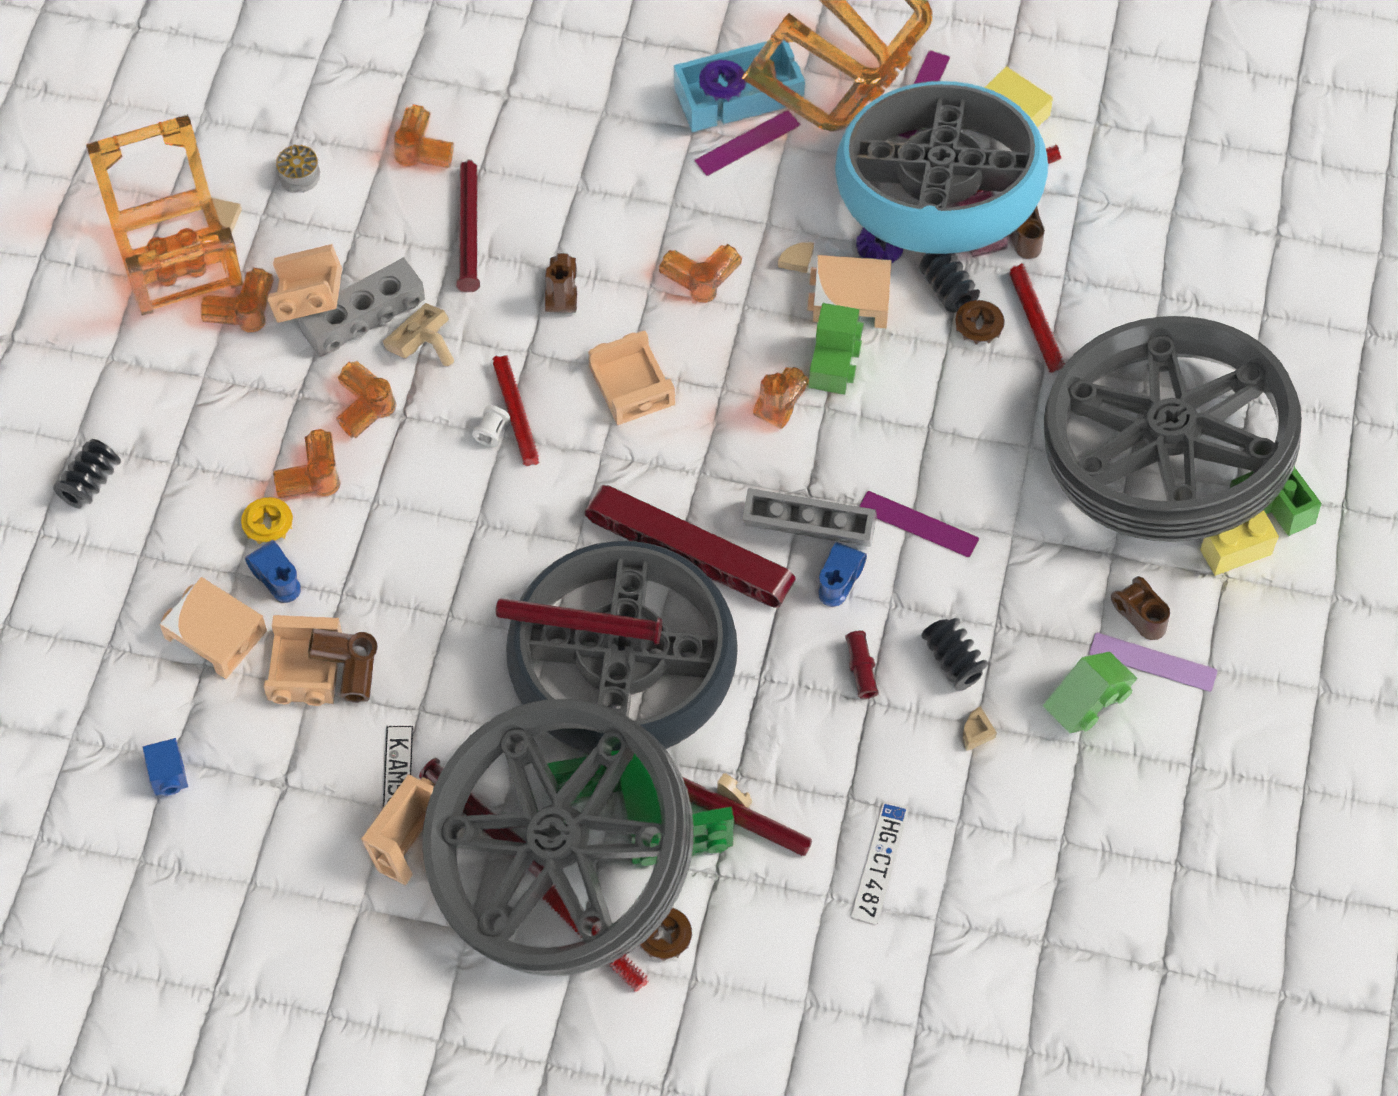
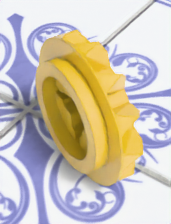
M264 497L253 501L245 508L241 518V525L248 539H253L260 545L262 542L275 541L280 538L285 539L286 533L289 529H292L293 515L290 507L284 501L273 497ZM264 513H267L272 521L271 529H267L262 524L265 518Z

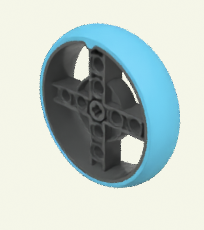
M953 81L916 83L892 90L866 105L853 118L841 138L837 150L835 173L839 192L847 209L871 234L903 249L923 253L948 254L966 252L988 246L1008 236L1022 225L1032 214L1044 192L1048 176V160L1046 147L1038 128L1027 113L1016 103L995 91L981 86ZM933 127V129L913 135L905 143L886 141L908 131ZM963 129L976 131L994 138L1011 151L983 149L979 142L972 136L964 133ZM868 181L900 183L907 194L919 200V204L917 206L896 200L876 189ZM978 190L1000 192L978 203L950 207V204L966 200Z

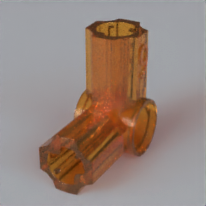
M413 104L411 107H406L400 127L394 134V158L402 166L410 167L420 162L449 168L453 159L454 142L425 137L431 113L421 105Z
M729 244L720 245L704 262L699 263L676 250H669L659 265V272L690 290V295L695 301L706 303L715 299L717 288L742 264V257L738 254L736 248Z
M253 268L246 273L241 293L237 297L203 296L201 303L202 321L239 325L244 332L248 333L260 331L266 324L265 309L268 303V295L274 282L273 275L262 268Z
M349 361L342 367L338 381L355 395L357 399L336 417V421L346 434L351 438H357L378 418L388 417L393 414L397 403L391 385L386 379L375 376L358 361Z
M794 366L791 368L786 367L782 373L766 374L760 382V397L753 409V415L783 429L793 413L795 403L808 386L809 378L804 375L802 370Z
M317 429L310 431L304 437L307 465L274 471V483L279 499L312 492L320 496H330L338 491L341 481L337 472L331 432Z

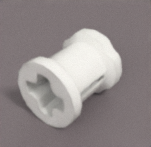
M488 405L484 409V417L479 427H475L472 436L484 446L497 447L500 442L499 435L503 426L508 424L510 416L505 410L494 405Z

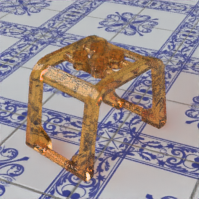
M819 0L876 57L879 63V67L876 68L862 65L788 13L771 34L758 55L753 59V62L743 74V79L818 128L831 132L841 131L850 124L853 118L869 101L872 102L885 92L882 86L887 89L900 74L896 68L902 71L913 58L908 53L926 33L933 21L932 9L928 0H904L914 10V13L888 46L846 0ZM783 40L787 43L795 42L855 80L830 114L776 79L774 62L770 57Z
M188 114L86 144L109 222L141 316L154 313L153 309L228 286L232 289L243 285L235 242L230 228L222 229ZM162 135L165 145L184 147L195 189L119 211L107 170L123 157L120 147ZM195 211H203L208 227L196 231L190 228H183L177 234L164 238L154 237L148 241L146 246L132 250L126 232ZM221 262L226 278L150 300L146 284L159 281L162 286H172L176 283L178 277L187 274L195 278L201 277L206 273V266Z

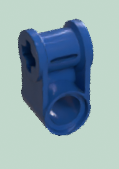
M274 540L267 542L244 557L253 575L264 584L277 601L289 603L299 597L301 585L297 579L296 568Z
M839 542L834 543L819 575L820 586L818 596L823 604L834 607L844 603L855 581L863 571L867 560V553Z

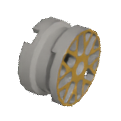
M292 145L279 153L276 159V168L279 180L286 190L294 193L296 190L306 192L318 184L320 180L318 157L310 147Z

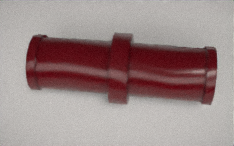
M862 630L850 632L845 635L851 659L848 664L849 670L854 673L858 698L870 699L879 694L873 671L875 660L873 657H870L866 632Z

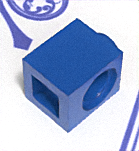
M176 738L142 746L150 783L155 796L161 794L166 796L174 795L181 789L189 787Z

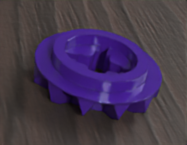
M716 60L708 63L700 72L699 88L703 89L705 97L712 96L716 102L719 98L726 99L729 102L734 96L740 97L742 90L746 89V73L740 65L733 61ZM719 75L727 82L726 87L718 82Z
M863 227L861 233L857 236L856 249L861 258L891 260V263H894L903 254V248L885 242V250H883L878 243H875L876 236Z

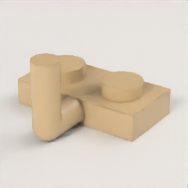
M427 303L382 341L387 351L405 359L415 353L418 347L426 341L433 345L443 366H450L454 363V358L444 339L437 333L449 318L444 310Z

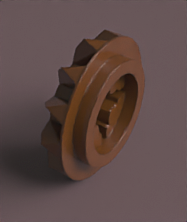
M984 300L967 302L956 313V332H960L964 340H973L976 345L984 341L989 344L992 339L1000 337L1005 324L1004 315L991 302ZM979 315H982L983 326L979 330L976 327V322L979 319Z
M672 908L660 924L661 928H664L665 931H673L670 934L671 944L663 938H656L659 936L658 928L640 944V948L650 958L656 957L663 961L673 957L679 958L681 953L689 948L692 939L691 923L684 913Z

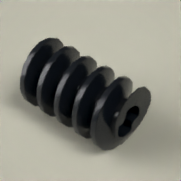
M926 253L920 262L919 269L925 275L928 283L931 284L933 291L937 293L939 300L943 302L946 311L957 312L965 303L978 300L980 290L974 289L975 282L969 279V273L963 270V264L957 261L956 253Z
M90 439V442H86L82 446V451L76 454L75 461L68 465V471H64L61 474V480L53 485V490L64 502L80 509L82 508L81 501L86 504L93 502L88 492L92 494L100 492V488L95 482L102 485L107 483V478L102 473L112 475L115 472L109 463L120 465L122 461L111 447L97 439Z
M959 618L942 619L924 629L921 637L927 641V647L934 651V658L937 661H941L940 666L943 671L948 672L947 677L949 681L954 683L955 690L962 691L974 685L981 678L982 671L987 667L988 662L987 660L975 661L981 655L979 649L969 652V649L974 645L973 639L962 641L967 635V630L965 628L955 630L961 623Z

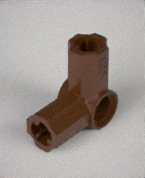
M557 253L556 256L550 257V266L546 267L545 312H577V285H575L577 264L576 258L571 257L568 253Z
M313 628L308 648L309 658L344 664L340 697L355 703L369 701L374 656L378 649L375 637L367 632H358L352 635ZM353 647H362L363 649H365L367 655H357L354 652Z

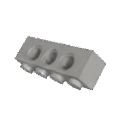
M403 257L341 290L338 295L336 309L298 318L300 330L319 357L328 352H334L350 340L364 336L374 327L390 322L396 315L407 309L417 307L425 300L423 282Z
M751 488L747 490L742 516L745 526L872 547L877 519L876 510Z

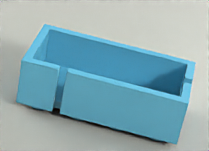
M786 36L674 65V89L692 132L717 126L718 120L726 124L804 103L805 79L797 61H794L795 56ZM716 60H729L737 63L746 73V89L742 90L740 97L734 96L729 102L726 99L720 98L716 102L712 96L705 97L703 89L699 88V75L704 66ZM719 75L718 82L726 87L727 82Z

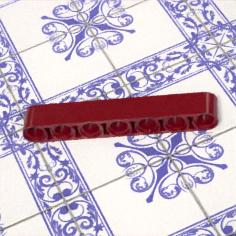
M601 485L584 512L588 520L595 525L629 541L649 543L673 551L699 567L710 579L773 608L781 606L796 580L794 574L787 568L609 485Z

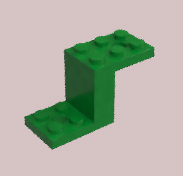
M620 750L611 751V756L616 755ZM634 753L632 760L626 766L613 792H618L624 820L661 824L660 804L655 786L643 763ZM588 756L547 763L560 789ZM601 765L573 803L579 798L592 795L607 769L605 766ZM731 807L692 814L694 826L692 856L695 853L705 851L720 853L728 847H733L734 817ZM657 833L652 837L651 847L656 846L660 842L661 833ZM627 834L628 843H635V835ZM657 856L632 858L633 865L640 863L644 866L654 865Z

